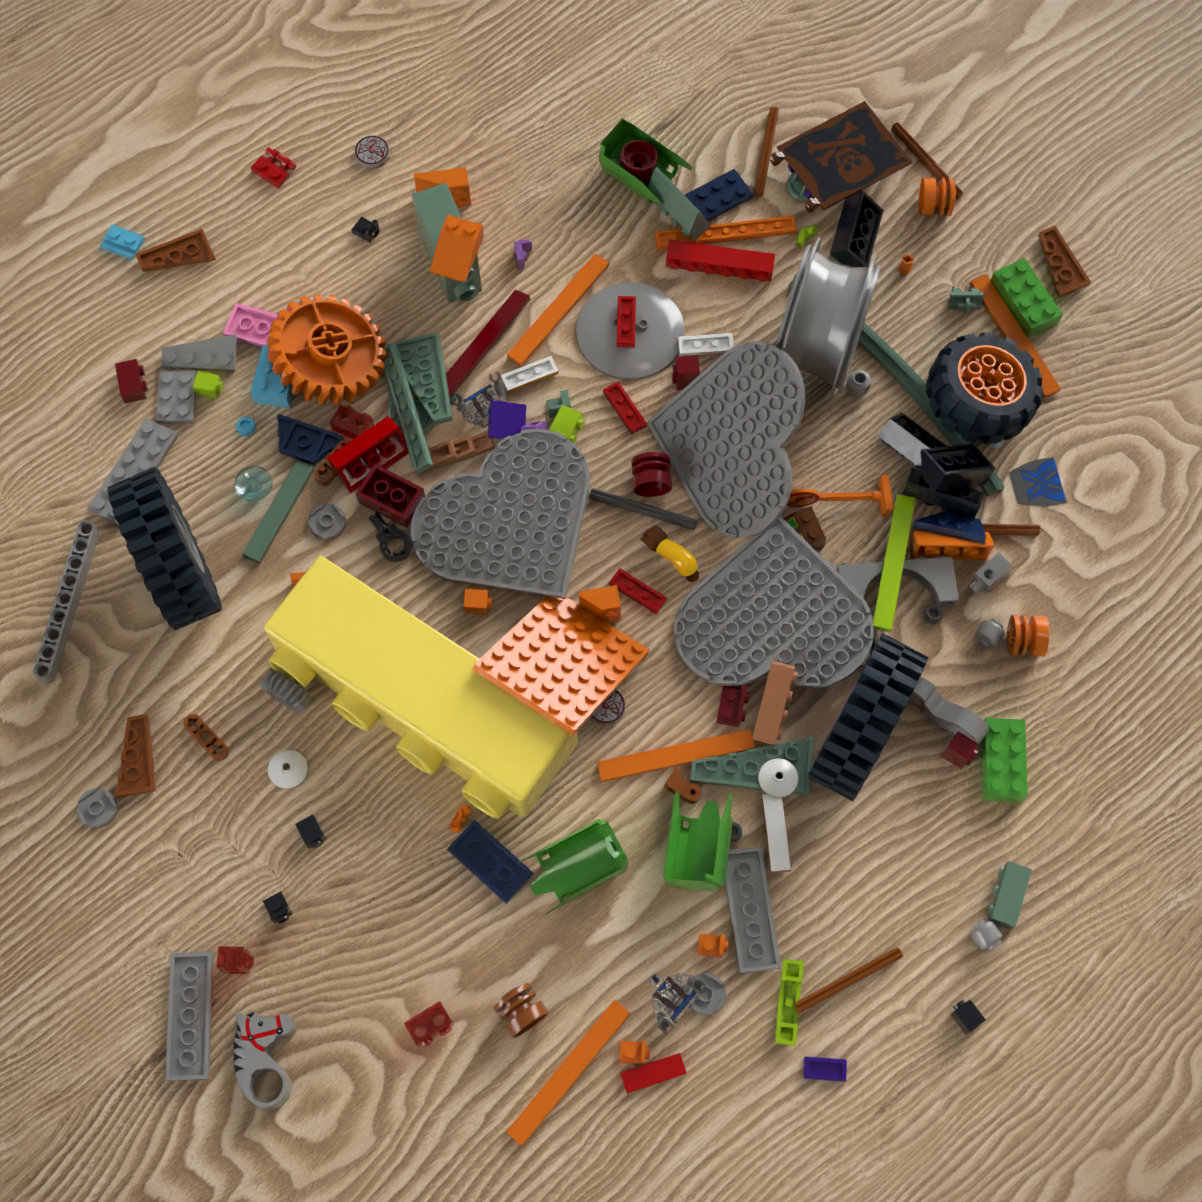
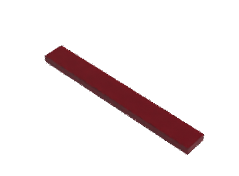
M515 289L449 369L446 377L450 398L531 300L529 295Z

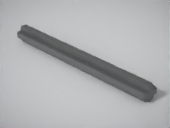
M592 488L590 491V499L684 528L695 530L698 523L696 519Z

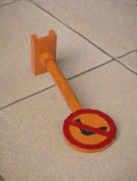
M881 475L877 481L878 490H872L871 492L819 494L818 491L813 489H797L791 491L787 503L789 507H804L812 505L817 501L872 500V502H880L882 517H889V511L894 509L889 475Z

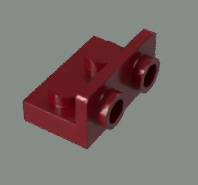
M743 685V688L723 686L716 723L740 727V723L745 722L747 710H743L744 703L748 704L750 692L746 691L747 685Z

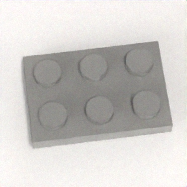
M159 371L157 423H194L196 393L193 389V384L197 375L196 371Z

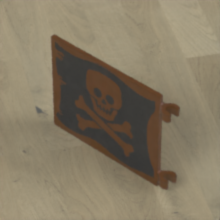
M866 101L777 146L779 152L771 154L773 159L770 160L773 166H777L785 159L814 197L806 201L807 206H805V209L808 213L813 212L818 206L824 211L912 164V160Z

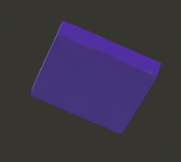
M491 400L488 438L503 440L509 435L513 436L521 433V427L526 422L527 405Z

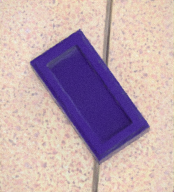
M804 1057L803 1079L846 1082L847 1060Z

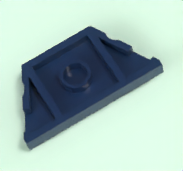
M281 414L277 415L280 454L315 465L344 439V436Z
M943 511L914 521V528L982 544H985L986 534L981 520L974 518L972 515L963 516L956 514L954 511Z

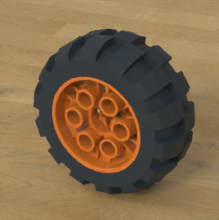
M982 332L979 336H976L975 333H970L949 342L940 350L928 372L929 377L926 380L927 398L931 399L929 404L935 417L940 416L943 419L942 426L951 433L956 431L963 435L962 439L973 443L980 439L983 440L984 444H991L1015 437L1029 425L1042 402V377L1039 367H1033L1034 359L1026 350L1022 352L1018 349L1015 341L1007 337L1004 340L996 338V333Z

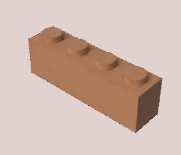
M772 660L752 737L753 740L775 745L777 740L781 741L783 729L780 728L781 721H786L788 710H785L786 702H791L793 691L789 690L791 683L795 684L798 672H794L795 666Z

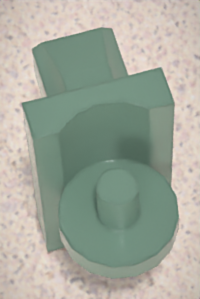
M952 288L948 308L964 309V313L969 314L970 309H981L984 293L979 292L978 288H971L968 292H962L960 288Z

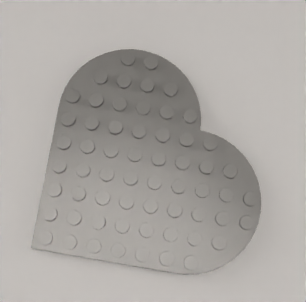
M765 342L741 343L720 356L649 419L647 424L664 453L670 457V464L699 514L710 527L730 537H750L766 531L780 518L787 506L792 487L791 465L783 446L793 437L803 416L805 408L804 382L794 360L781 348Z
M528 429L513 436L509 435L497 443V446L491 453L487 454L479 474L464 473L455 475V477L445 481L442 480L435 484L425 497H422L412 517L411 540L418 558L432 573L445 580L566 599L590 489V473L587 462L576 444L568 440L567 437L546 429Z
M780 516L770 528L749 539L685 597L675 619L674 636L676 647L684 663L694 674L708 682L723 686H739L754 682L769 673L773 660L795 666L794 672H798L793 685L805 688H823L846 680L863 665L872 647L874 626L870 609L858 591Z

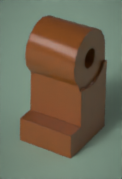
M675 768L665 782L664 788L674 795L675 792L679 793V798L689 804L697 803L701 796V788L681 778L682 771Z

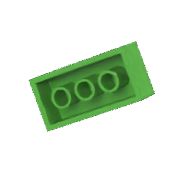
M1025 258L993 273L991 282L1028 339L1058 325L1063 314Z
M985 718L984 721L990 730L981 741L982 801L1022 803L1028 797L1025 720Z

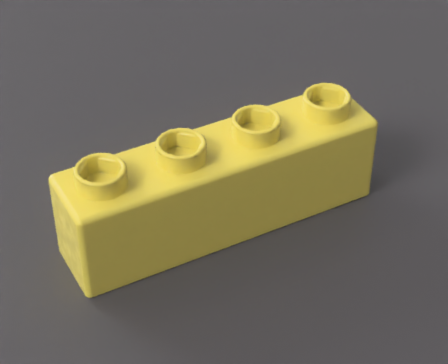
M323 556L317 557L264 625V631L275 649V652L268 660L274 670L286 675L304 689L315 678L336 692L338 695L332 701V707L358 728L370 731L374 724L379 721L400 735L402 738L396 745V750L420 770L433 775L443 764L467 780V783L461 790L462 795L479 810L493 818H501L507 808L520 817H526L578 744L577 732L572 736L473 671V666L479 658Z

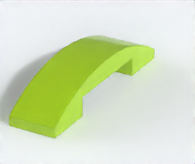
M783 959L775 1031V1043L796 1046L798 1012L794 1008V1003L800 1000L804 961Z

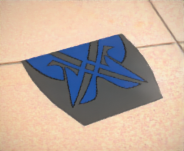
M1054 457L1034 460L1010 471L1018 503L1040 506L1067 503Z

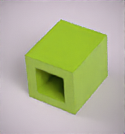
M197 371L193 384L196 395L218 399L219 393H222L224 387L220 376Z

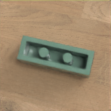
M1010 861L1004 866H1000L997 876L1000 878L998 885L994 886L992 896L995 897L994 902L989 904L987 910L988 921H993L995 925L1009 930L1016 927L1032 869Z

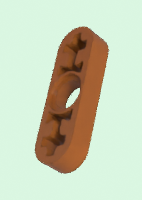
M341 440L328 456H330L338 449L349 443L351 440ZM326 458L317 468L314 476L319 485L326 486L332 482L337 474ZM321 474H322V475H325V474H326V475H327V478H324V477H323V478L321 479L320 475H321Z
M188 715L184 719L186 730L214 760L222 761L226 759L229 750L224 742L198 715ZM192 720L196 722V724L200 728L199 731H197L193 726H191L190 722ZM204 733H210L211 739L208 742H202L201 736ZM214 743L219 749L222 748L223 753L221 755L216 754L215 749L212 747Z

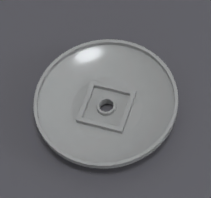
M635 282L610 285L595 293L581 309L576 326L578 346L589 364L599 372L621 380L645 379L665 370L679 354L678 337L684 336L683 318L674 301L655 287ZM618 296H636L635 348L617 347Z

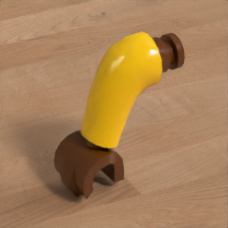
M654 525L642 534L643 536L640 540L650 550L657 552L671 562L681 576L686 577L689 582H694L699 578L700 574L697 571L698 563L694 555L678 543L667 539V534L660 527Z

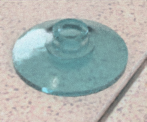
M258 466L243 469L235 480L237 494L247 501H259L265 498L270 493L273 485L269 472ZM253 485H258V487L252 488Z

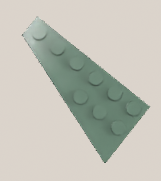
M439 332L394 342L397 345L407 381L434 424L453 421Z
M814 736L803 740H793L788 743L748 749L743 752H733L728 755L694 760L691 766L690 782L762 790L758 780L761 767L769 760L784 759L790 762L798 773V784L791 794L809 796L811 779L807 778L812 767ZM780 773L775 775L777 779L783 778Z

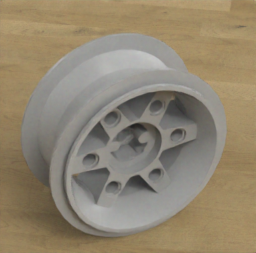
M818 237L813 250L812 245L808 244L804 252L775 346L784 350L794 360L800 371L817 375L831 385L832 390L829 400H832L836 388L839 389L838 393L842 394L881 265L874 268L877 257L875 253L868 267L850 268L833 263L819 252L822 238Z

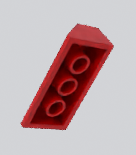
M387 416L328 456L327 459L344 486L352 493L361 486L374 464L387 469L409 454L400 427Z

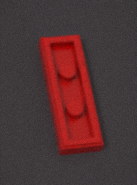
M618 296L617 347L635 348L636 296Z
M619 381L603 389V394L631 435L647 427V422Z
M620 568L609 582L610 586L617 585L619 592L656 615L667 601V597Z
M678 1053L621 1072L620 1074L628 1094L685 1075L687 1072L681 1054Z

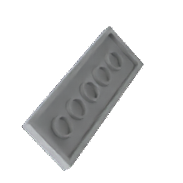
M145 418L87 510L119 526L112 512L113 508L108 499L107 487L152 467L158 469L177 440L178 432Z
M754 847L731 850L728 856L725 883L739 973L746 974L781 969L762 848Z
M213 952L171 953L165 1081L209 1080Z

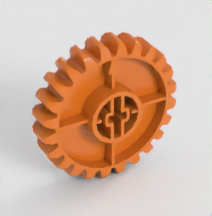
M315 294L313 301L303 296L300 298L299 304L293 301L287 305V309L279 311L276 320L272 322L267 339V348L269 349L267 357L273 363V373L282 375L280 383L283 386L293 385L291 393L298 395L304 392V399L308 402L313 397H317L319 405H325L327 399H331L332 404L336 406L340 405L342 398L346 402L351 403L354 402L356 395L364 397L368 389H373L376 386L378 378L381 377L385 368L382 359L387 358V351L384 349L386 344L385 338L379 336L381 332L379 325H371L373 320L371 314L361 315L362 307L360 305H355L351 308L349 307V299L344 298L339 303L336 301L335 295H329L328 300H324L322 295Z

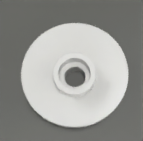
M284 750L277 753L271 759L268 766V775L271 781L276 786L284 789L300 785L308 772L305 758L294 750ZM286 764L290 765L288 770H283Z
M772 759L761 767L758 780L760 787L766 794L775 798H783L790 795L796 789L798 773L796 768L787 760ZM780 773L783 778L777 779L775 775Z

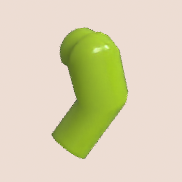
M815 225L802 228L799 231L796 246L803 248L806 239L815 236L818 228Z

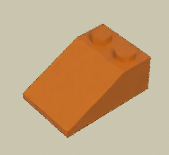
M466 167L413 174L416 192L447 183L457 207L471 205Z
M447 215L440 232L430 273L465 283L484 238L483 225Z

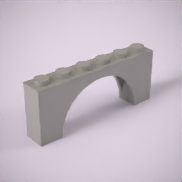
M940 555L929 559L927 557H919L916 560L905 558L902 571L903 576L913 578L922 583L933 596L937 606H956L959 597L952 557ZM884 560L877 563H870L869 561H863L859 564L842 563L838 565L837 572L863 597L867 588L881 578Z

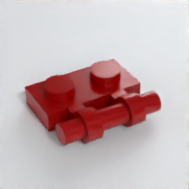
M268 147L265 153L269 157L266 159L261 155L250 168L253 173L279 189L289 178V173L286 171L288 169L294 171L296 164L290 158L280 155V152L276 149L272 150ZM278 161L281 163V165L277 166L274 163Z

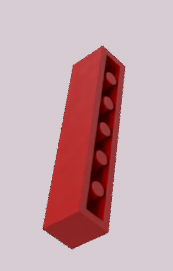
M669 239L665 267L674 270L683 269L690 272L698 271L705 272L706 274H719L725 277L734 276L742 279L771 282L775 254Z

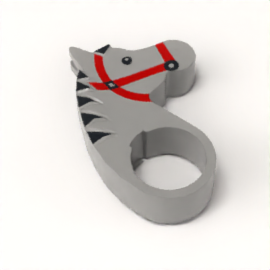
M920 677L908 702L917 707L924 715L953 737L959 731L980 744L990 730L987 723L969 709L943 699L935 690L934 684Z
M235 1011L239 1025L235 1033L233 1054L238 1084L245 1096L254 1105L264 1110L277 1109L283 1106L289 1099L292 1083L289 1075L271 1057L270 1051L279 1044L281 1038H289L295 1034L297 1030L296 1023L285 1014L263 1018L255 1012L245 1016L239 1011ZM278 1072L283 1080V1088L280 1095L271 1102H259L255 1096L256 1078L258 1079L263 1075L262 1073Z

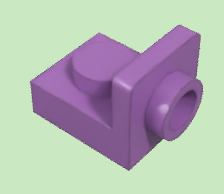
M521 239L514 242V254L518 269L525 268V261H527L526 252L532 251L531 239Z

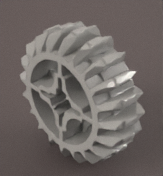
M270 670L260 684L266 693L295 712L302 713L307 709L312 700L307 690L297 684V682L274 670Z

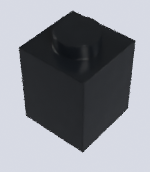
M314 815L295 824L308 849L311 847L315 849L321 846L323 841L327 840Z
M961 1000L953 1006L955 1011L950 1014L965 1034L970 1033L986 1020L971 1000L967 1002Z

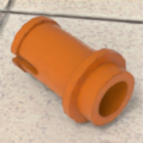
M905 254L902 257V262L898 265V271L902 275H907L912 271V255Z

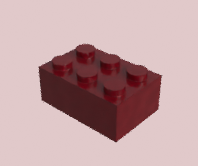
M374 464L356 492L358 503L375 512H379L381 515L407 528L422 497H425L424 488Z

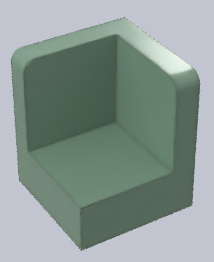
M568 390L560 391L561 398L546 401L549 418L556 417L561 405L571 408Z

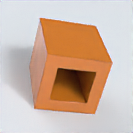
M465 589L464 612L466 614L488 615V608H492V597H489L488 590Z

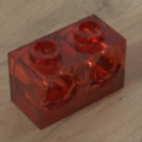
M340 404L330 421L332 431L353 440L374 426V421L370 415L366 413L361 414L350 406L345 407ZM343 418H349L347 421H341ZM360 425H365L364 428H358Z
M218 946L217 968L225 974L250 973V969L253 968L254 957L251 956L247 949L244 947Z
M441 1001L404 1023L417 1047L422 1045L423 1048L434 1042L433 1038L437 1035L444 1036L449 1033L454 1025ZM438 1015H443L445 1017L444 1023L440 1026L435 1025L434 1018ZM420 1026H424L427 1029L426 1034L422 1037L416 1036V1030Z

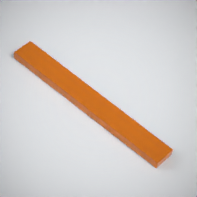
M791 215L714 224L696 241L691 236L687 238L681 231L683 228L655 231L657 250L668 249L669 239L713 244L797 234L795 217Z
M595 253L507 353V357L522 367L609 267V262Z
M987 274L971 280V287L978 288L979 292L984 293L982 304L1004 338L1007 337L1017 343L1016 347L1022 352L1026 350L1034 359L1033 367H1039L1042 377L1043 398L1061 390L1060 386Z
M751 729L603 760L597 762L601 782L685 765L692 763L694 760L728 755L733 752H743L755 748V744L752 739Z
M614 1000L506 1133L523 1146L631 1013Z

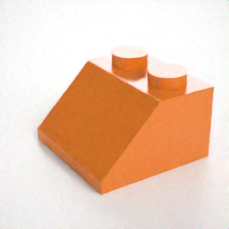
M617 585L578 592L579 605L586 611L592 612L597 618L609 624L621 620V604Z

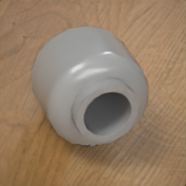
M862 370L853 371L848 376L846 382L847 392L853 397L865 396L871 386L870 376Z
M993 619L983 621L975 633L978 644L985 649L997 647L1005 635L1003 625Z
M982 919L972 926L975 930L971 933V937L981 950L987 949L989 952L1001 943L1002 933L993 921L984 922Z

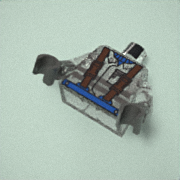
M496 371L498 376L496 380H493L492 375L489 374V380L494 382V385L489 384L464 400L460 394H455L458 398L457 403H455L453 398L450 399V403L457 406V410L464 421L485 428L489 424L490 401L506 402L503 385L499 382L501 379L499 372Z
M658 973L654 974L649 982L656 988L651 997L654 1000L652 1005L656 1019L659 1022V1029L666 1035L668 1034L666 1030L669 1026L674 1029L675 1026L672 1023L677 1024L699 996L703 994L701 987L703 985L708 986V984L691 974H669L665 979Z

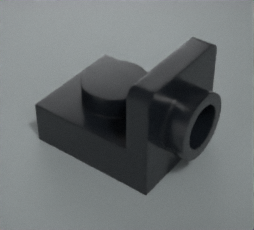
M362 216L351 229L353 234L369 243L380 232L377 220L374 219L371 222Z
M281 891L263 901L274 924L287 921L289 916L293 914Z

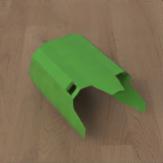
M622 118L600 143L599 163L606 173L643 199L660 205L661 201L648 190V186L646 187L640 180L613 162L621 154L622 148L633 140H643L652 144L657 150L658 155L656 167L670 181L676 175L678 165L691 171L692 166L634 124ZM669 165L674 167L672 173L667 170Z
M675 792L663 874L667 884L685 890L709 892L716 891L725 884L733 818L731 817L733 796L730 793L725 811L720 820L717 801H706L699 819L680 815L679 793ZM683 820L689 822L688 829L683 827Z
M601 819L595 820L519 861L520 863L536 856L544 872L529 885L533 894L539 895L554 891L561 904L546 914L626 872L628 868L627 857L609 823ZM549 854L550 857L543 861L542 856ZM570 894L569 898H567L566 900L563 899V897Z

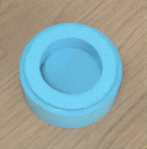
M242 417L237 421L236 428L240 435L250 436L255 432L256 425L250 417Z

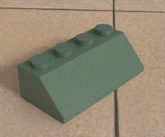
M656 167L648 190L661 201L660 209L666 216L670 214L672 216L670 220L677 227L681 225L683 234L687 238L691 236L696 241L711 225L689 199Z

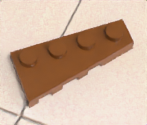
M1052 226L1039 232L1038 237L1058 299L1089 286L1091 283L1089 277L1057 227Z
M203 229L135 254L143 272L216 260Z
M148 714L127 718L124 749L121 754V768L118 773V786L115 791L116 798L156 791Z

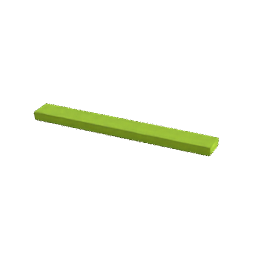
M899 494L896 496L873 618V626L876 630L890 633L892 631L916 499L914 497Z

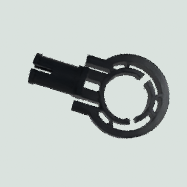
M379 512L374 513L375 517L371 515L369 520L379 531L376 538L380 542L382 555L392 562L403 561L411 553V537L406 531L398 529L394 523L391 524V527L387 525ZM394 538L402 539L405 544L404 549L398 553L393 552V556H390L391 551L387 547L388 542ZM406 539H407L408 542H409V548H408V550H406V548H407Z

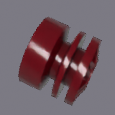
M643 140L628 142L621 151L620 167L647 187L657 165V150L652 144Z
M646 452L634 456L631 460L632 474L634 475L633 492L636 495L658 497L672 490L670 457L667 454Z

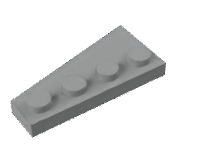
M233 334L162 348L161 366L235 371L237 335Z

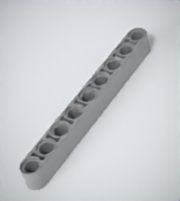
M84 520L77 526L33 668L34 675L43 684H50L56 679L98 542L99 531L89 520ZM92 529L90 533L85 534L87 530ZM86 546L85 550L80 551L82 547ZM77 564H81L79 568L74 569ZM76 581L73 586H69L71 582ZM66 599H70L68 603L63 604ZM65 616L63 621L58 622L60 617ZM59 634L57 639L52 640L55 635ZM54 652L52 657L47 658L49 653ZM48 670L45 676H41L42 672Z

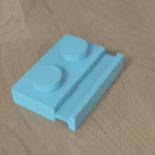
M112 224L100 246L104 250L134 260V255L138 253L145 239L140 234Z

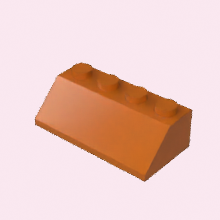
M917 529L912 531L910 536V558L927 557L929 559L945 555L946 557H952V560H987L994 547V542L989 532H985L986 541L985 544Z

